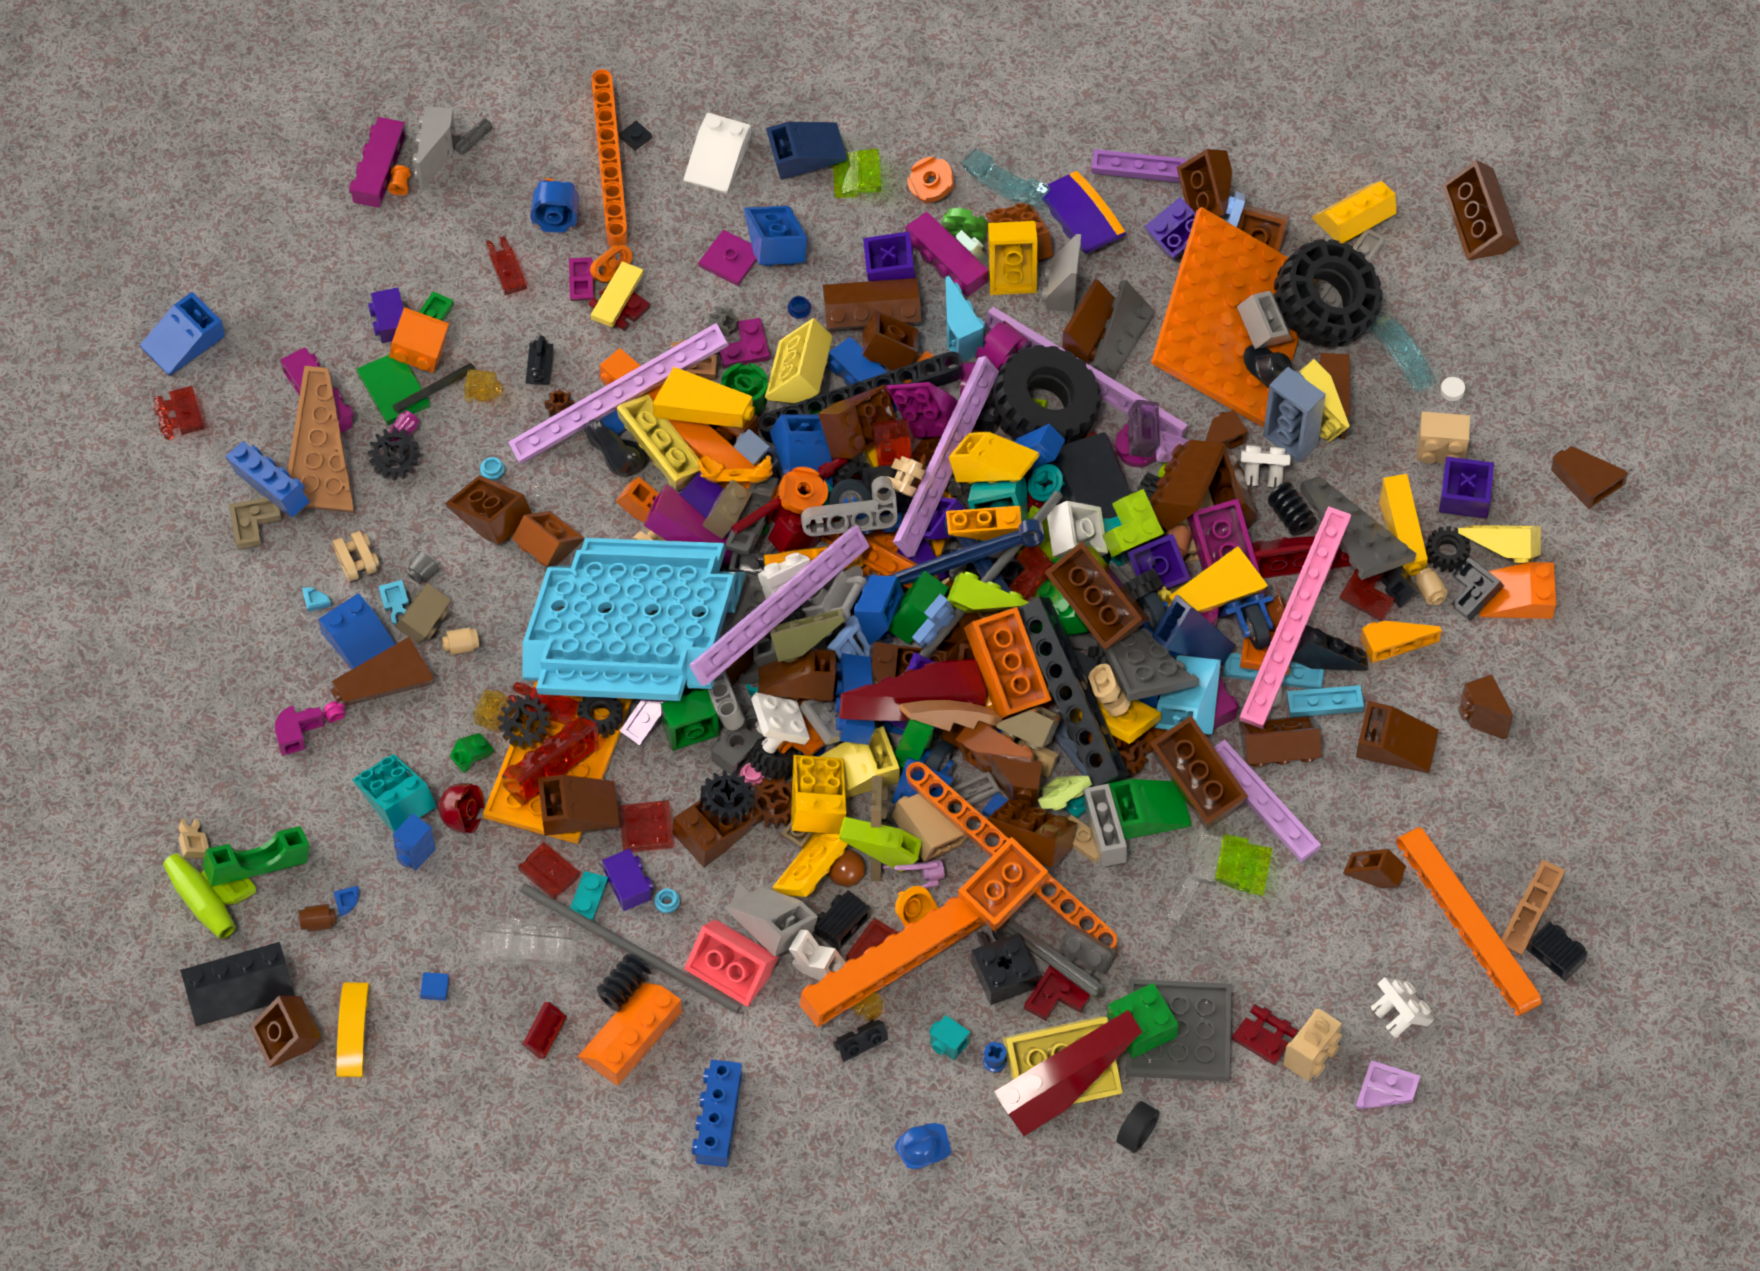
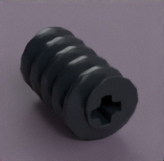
M1284 482L1271 492L1268 497V504L1273 508L1279 519L1283 521L1284 526L1288 528L1291 535L1299 536L1305 534L1315 526L1317 518H1311L1313 512L1307 510L1308 506L1306 503H1302L1301 496H1296L1297 490L1291 489V482Z
M626 954L623 957V962L620 961L616 965V969L611 970L610 976L604 978V984L597 986L600 999L608 1007L618 1012L620 1007L617 1002L621 1004L627 1002L623 995L625 994L629 997L633 995L630 987L636 990L639 989L640 986L636 980L645 982L646 977L643 975V972L651 974L649 967L640 958Z

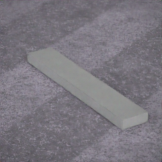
M1368 229L1361 234L1353 249L1357 252H1362L1365 255V259L1372 263L1385 244L1386 237ZM1328 282L1319 297L1325 303L1341 308L1343 305L1342 298L1338 290Z

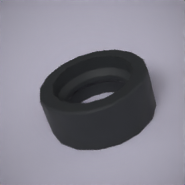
M1143 1101L1137 1103L1122 1124L1116 1142L1131 1152L1136 1153L1153 1131L1160 1112Z

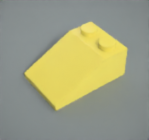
M1468 525L1458 528L1459 534L1506 558H1514L1516 563L1534 561V557L1541 555V526Z

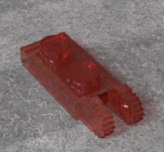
M505 236L500 237L499 241L503 250L497 252L492 241H487L486 247L489 252L490 261L504 295L527 289L526 281L512 247H509Z
M521 682L514 683L512 689L515 692L524 696L529 694L532 697V701L538 697L541 700V704L545 703L548 706L545 712L552 714V717L548 720L567 726L572 725L579 701L561 695L538 694L535 687L531 688L528 684ZM515 695L508 696L507 703L509 699L513 703L517 702ZM527 707L530 712H538L535 708Z

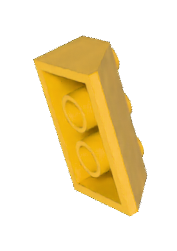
M1379 181L1369 184L1313 215L1312 218L1334 240L1343 244L1397 214L1396 194L1384 182Z

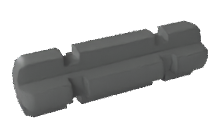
M483 118L478 122L479 126L475 125L463 136V140L460 139L455 143V150L461 155L465 154L469 150V146L473 147L484 137L483 133L487 134L492 129L490 121Z

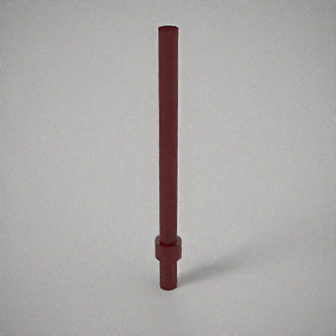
M836 458L830 463L826 462L819 466L817 471L821 479H828L834 475L837 469L848 462L847 458ZM801 486L800 490H798L799 493L805 491V487ZM777 496L732 525V531L738 534L780 507V497Z

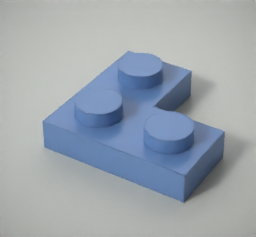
M941 594L924 612L928 619L912 636L913 640L921 648L931 645L936 640L937 632L940 628L948 626L954 618V608Z

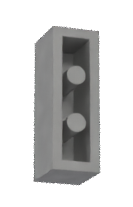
M1109 784L1084 788V808L1101 867L1125 863L1127 846Z

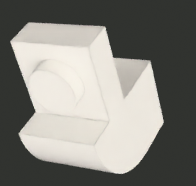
M800 929L789 948V951L795 958L792 962L793 966L801 973L819 981L829 972H836L843 968L845 961L835 948L819 946L808 930Z

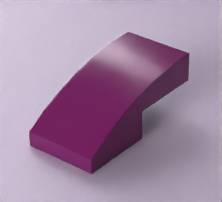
M592 257L569 258L570 301L591 300L594 298L593 276L590 273V267L593 263Z

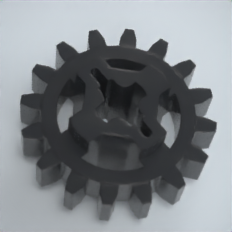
M393 427L392 433H388L386 429H383L384 435L382 437L379 434L375 435L377 442L370 441V446L374 449L368 451V455L374 457L369 460L370 465L375 466L374 471L376 473L382 471L384 479L389 474L392 480H396V476L399 474L404 479L406 471L411 474L413 473L412 465H419L415 459L421 457L420 451L416 450L419 448L418 442H413L415 438L412 434L406 437L407 432L405 429L400 433L397 432L396 427ZM380 448H382L383 455L380 457L381 459L379 460V450ZM408 448H410V456L407 460L405 457V453L408 451ZM389 449L395 453L398 452L400 459L394 455L391 456Z
M529 694L526 695L525 700L517 695V702L513 703L509 699L508 709L505 707L501 708L505 714L504 716H498V720L503 723L498 726V729L501 732H505L502 737L505 740L510 739L509 743L511 746L514 747L518 743L520 749H524L525 745L528 744L532 749L534 748L535 741L540 744L543 743L542 735L547 737L550 735L546 728L553 726L551 722L547 721L552 717V714L545 712L548 706L545 703L541 704V700L538 697L532 701V697ZM527 707L535 708L538 712H530ZM524 715L529 719L526 721V728L522 725L525 719ZM512 732H521L523 737L516 736Z
M723 770L722 776L713 773V780L706 778L705 785L701 786L700 803H703V811L710 810V818H713L715 815L719 816L718 822H722L723 818H727L728 822L732 823L733 817H736L739 821L742 820V813L749 815L750 808L754 806L755 790H751L752 783H745L744 775L737 778L736 771H733L731 775H727L726 770Z

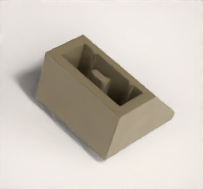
M1038 706L999 722L997 728L1002 730V734L1013 739L1019 737L1025 740L1024 744L1026 746L1038 749V747L1043 748L1051 743L1061 717L1053 711Z

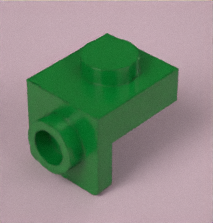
M480 733L458 739L450 754V758L464 773L469 770L472 762L488 758L492 755L494 749Z

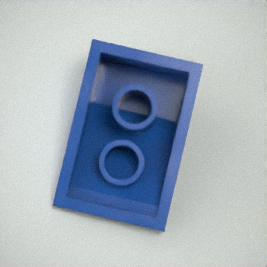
M790 206L744 208L753 253L759 265L773 266L774 264L784 263L795 265L805 262L807 236Z
M359 593L318 619L321 634L351 669L395 645V642L373 609Z

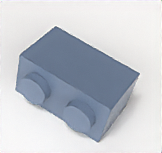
M750 429L740 434L736 444L733 446L755 466L766 459L767 455L771 456L772 470L780 462L777 452Z

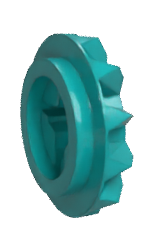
M1045 464L1036 468L1028 480L1030 495L1035 500L1045 503L1055 491L1061 493L1060 489L1065 485L1063 482L1064 475L1059 468L1051 464ZM1047 480L1053 483L1051 485H1047L1046 488L1040 485L1046 483Z

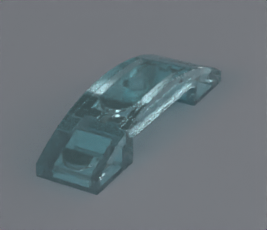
M974 149L962 162V167L980 183L994 192L1019 203L1037 204L1050 191L1049 186L1032 177L1026 181L996 166L993 157L977 149Z
M1388 313L1376 317L1375 322L1369 327L1378 341H1383L1403 369V376L1414 392L1418 393L1435 385L1436 380L1427 361L1402 325Z

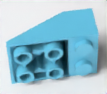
M947 276L945 290L947 348L949 351L959 353L964 362L975 357L979 346L983 348L985 343V324L980 317L977 318L974 314L971 302L965 300L962 296L958 283H954Z
M1178 655L1176 661L1180 660L1191 675L1195 674L1199 678V686L1161 694L1157 704V711L1161 712V721L1155 724V728L1170 730L1189 716H1192L1204 734H1213L1221 660Z

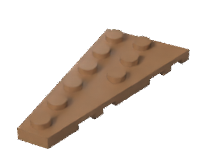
M304 366L287 472L290 474L291 479L297 478L305 487L303 492L308 498L309 503L304 508L355 513L330 371L328 368Z

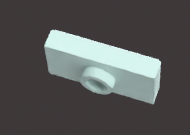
M962 230L956 235L957 240L983 265L989 261V258L981 250L984 246L975 237L970 239Z

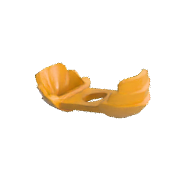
M768 455L755 469H724L725 465L723 463H717L714 459L710 460L709 456H704L698 460L700 476L716 484L719 481H731L732 479L734 481H750L756 484L767 480L773 475V464L771 463V456Z

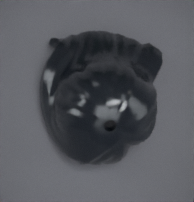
M592 419L587 422L584 432H586L590 444L602 452L606 465L613 474L627 476L642 468L646 461V452L639 446V443L633 440L621 439L616 433L606 427L601 420Z

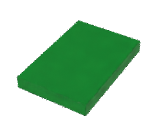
M389 354L356 369L360 380L387 426L393 424L399 413L394 411L393 405L422 389L409 366L404 362L390 358ZM425 398L405 410L415 414L429 408L430 402Z

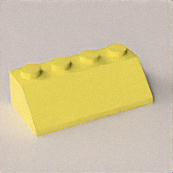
M812 318L779 340L765 394L767 400L797 403L819 395L833 336L815 318Z
M649 395L620 404L617 407L618 418L622 421L625 428L652 459L654 465L663 473L669 484L676 491L685 488L700 472L698 470L699 458L668 419L654 417V401Z

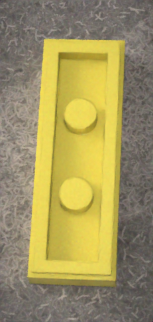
M621 262L591 313V320L613 327L644 274L643 269Z

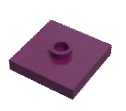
M723 229L700 259L698 266L739 286L755 265L757 259L753 253L751 243Z

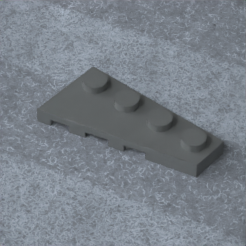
M1122 280L1119 283L1118 289L1120 291L1118 297L1113 301V312L1111 318L1106 322V333L1104 339L1100 340L1092 364L1093 368L1112 379L1115 378L1155 312L1127 280Z
M745 573L746 576L735 613H726L719 639L766 600L758 576Z

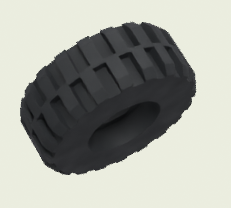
M1317 239L1313 242H1307L1298 250H1295L1277 272L1278 277L1274 281V290H1276L1274 296L1286 324L1290 330L1292 329L1297 333L1299 338L1306 339L1311 344L1317 346L1322 344L1324 347L1334 348L1336 345H1348L1351 341L1358 339L1375 322L1376 316L1380 313V302L1383 300L1380 278L1376 276L1374 266L1365 259V255L1360 251L1357 252L1353 249V246L1347 243L1342 244L1332 239L1328 241ZM1313 279H1321L1332 284L1342 298L1343 308L1333 307L1325 303L1318 296L1314 288Z
M1035 345L1033 348H1022L1018 353H1013L1008 357L992 386L990 404L992 409H994L993 415L995 420L1001 424L1000 428L1005 434L1008 433L1014 442L1017 438L1050 424L1065 439L1064 445L1084 439L1087 436L1101 407L1100 386L1098 382H1095L1096 377L1092 370L1086 367V363L1081 358L1078 359L1073 356L1072 352L1060 350L1056 346L1044 347V345ZM1044 388L1053 392L1061 400L1064 408L1052 410L1040 406L1031 398L1028 389Z

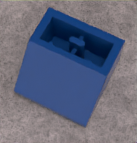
M870 575L867 584L863 587L862 595L855 605V617L858 619L862 633L865 635L869 645L877 642L889 629L904 595L897 576Z

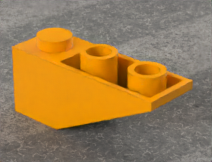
M1020 506L946 511L948 535L987 541L1018 531V526L1022 523Z

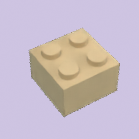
M1422 412L1417 436L1416 461H1422L1426 464H1433L1435 462L1445 463L1446 456L1465 459L1469 443L1470 415Z

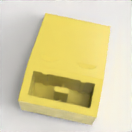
M1313 359L1298 372L1308 382L1326 394L1320 437L1331 442L1349 427V423L1331 375Z
M884 726L874 729L869 745L844 742L819 756L843 758L845 798L872 791V776H883L882 786L898 783L900 779V768Z

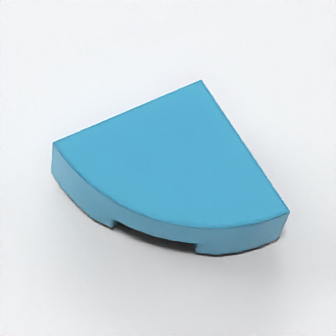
M302 588L308 612L332 606L326 594L315 590V588Z

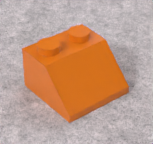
M404 307L392 340L389 357L421 370L434 373L443 353L449 323Z

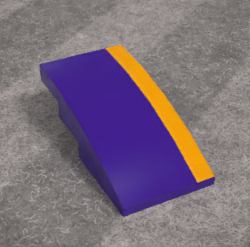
M1078 171L1037 189L1038 196L1049 206L1051 215L1062 225L1065 235L1071 240L1076 234H1081L1080 249L1085 254L1126 235L1125 230L1113 212Z

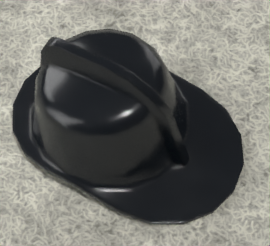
M1249 345L1244 351L1243 358L1246 368L1268 388L1287 367L1293 370L1291 360L1284 353L1272 352L1266 347L1255 349L1253 345Z

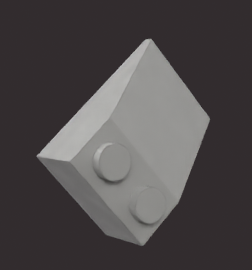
M1076 234L1051 259L1050 268L1046 267L1045 281L1048 282V287H1043L1042 301H1046V310L1074 312L1079 277L1081 234Z

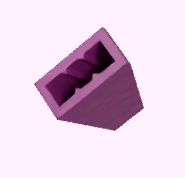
M667 484L654 499L643 525L666 541L724 543L725 545L728 539L726 536L721 539L702 525L706 518ZM726 549L721 567L722 565L727 567L730 563L732 550Z

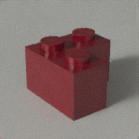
M782 505L775 509L771 516L775 525L768 536V540L780 553L816 547L822 537L807 535L802 527L801 514L787 510ZM815 519L810 520V524L815 523Z

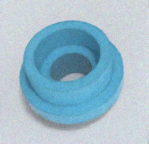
M662 889L655 896V906L662 913H672L680 905L679 895L672 889ZM665 899H670L672 903L663 904V901Z

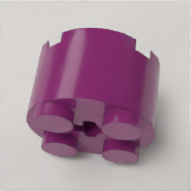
M1003 320V323L999 322L984 338V341H986L984 348L978 347L975 358L978 359L979 357L986 356L996 369L1000 371L1008 357L1025 348L1029 340L1012 325Z

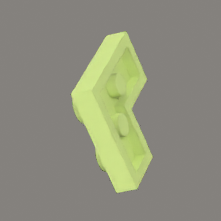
M1089 776L1056 777L1040 788L1044 796L1038 799L1042 809L1053 808L1056 811L1064 808L1067 805L1066 802L1070 799L1083 795L1084 788H1088L1092 783Z

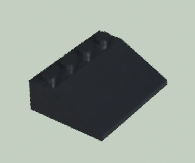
M1105 432L1062 445L1056 459L1047 463L1059 468L1064 475L1063 482L1065 485L1060 489L1063 497L1057 505L1070 501L1101 507L1102 518L1110 519L1117 517L1112 504L1132 494L1108 435ZM1047 480V482H1046V483H1043V484H1044V487L1046 488L1047 485H1051V484H1053V483H1052L1051 481Z

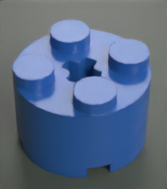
M540 181L533 191L530 213L532 223L534 225L537 223L544 232L563 233L570 226L573 228L577 222L579 195L575 190V185L571 182Z

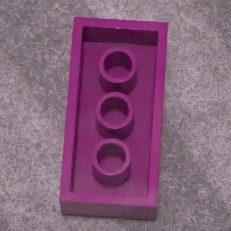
M1238 499L1200 509L1187 518L1202 571L1239 546L1260 574Z

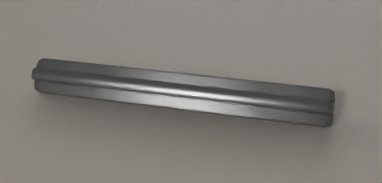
M1009 921L1006 924L1005 933L1009 936L1019 933L1025 947L1092 997L1096 998L1102 995L1104 986L1016 921Z

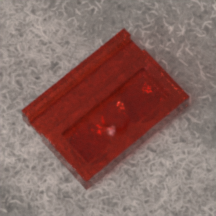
M907 418L897 421L895 419L872 423L877 466L892 465L895 458L900 460L901 456L912 459Z
M545 842L540 844L526 858V861L518 865V870L554 900L580 877V872Z

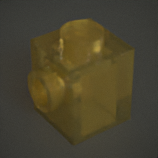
M485 689L473 712L475 724L498 732V726L502 724L498 720V716H504L505 714L501 710L502 707L508 709V696L497 690L490 691Z

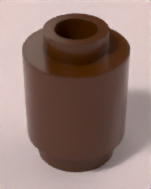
M329 904L306 906L305 909L299 910L301 930L311 932L332 929V924L336 923L335 908H330Z

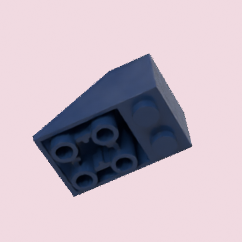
M785 122L766 128L781 180L847 161L837 122Z

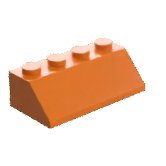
M642 982L639 989L635 990L633 995L626 1000L627 1002L604 1025L578 1055V1058L618 1086L682 1013L681 999L661 985Z

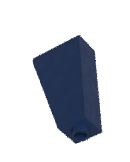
M1179 595L1175 596L1152 635L1167 650L1191 657L1221 660L1220 665L1222 666L1235 646L1233 642Z

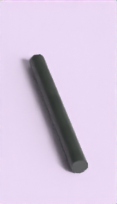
M469 363L393 405L394 411L399 413L475 371L473 364Z

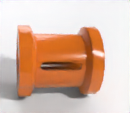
M395 165L391 168L392 179L388 184V191L391 194L404 196L408 193L407 183L412 174L411 170L403 165Z

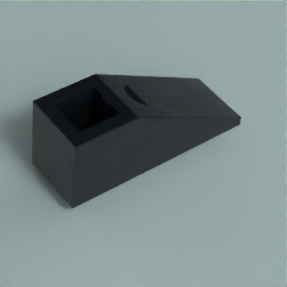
M1306 625L1292 658L1293 661L1310 669L1368 670L1367 653L1363 649L1352 646L1340 638L1328 635L1322 630Z

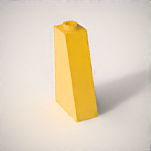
M676 367L672 368L653 402V414L656 418L743 428L746 421L752 419L755 411L752 396Z
M1407 474L1383 478L1379 500L1387 529L1416 553L1414 562L1402 565L1410 576H1416L1421 570L1426 569L1428 559Z
M1237 546L1171 594L1165 601L1168 603L1167 608H1169L1175 596L1179 595L1201 614L1262 592L1268 585L1239 546Z

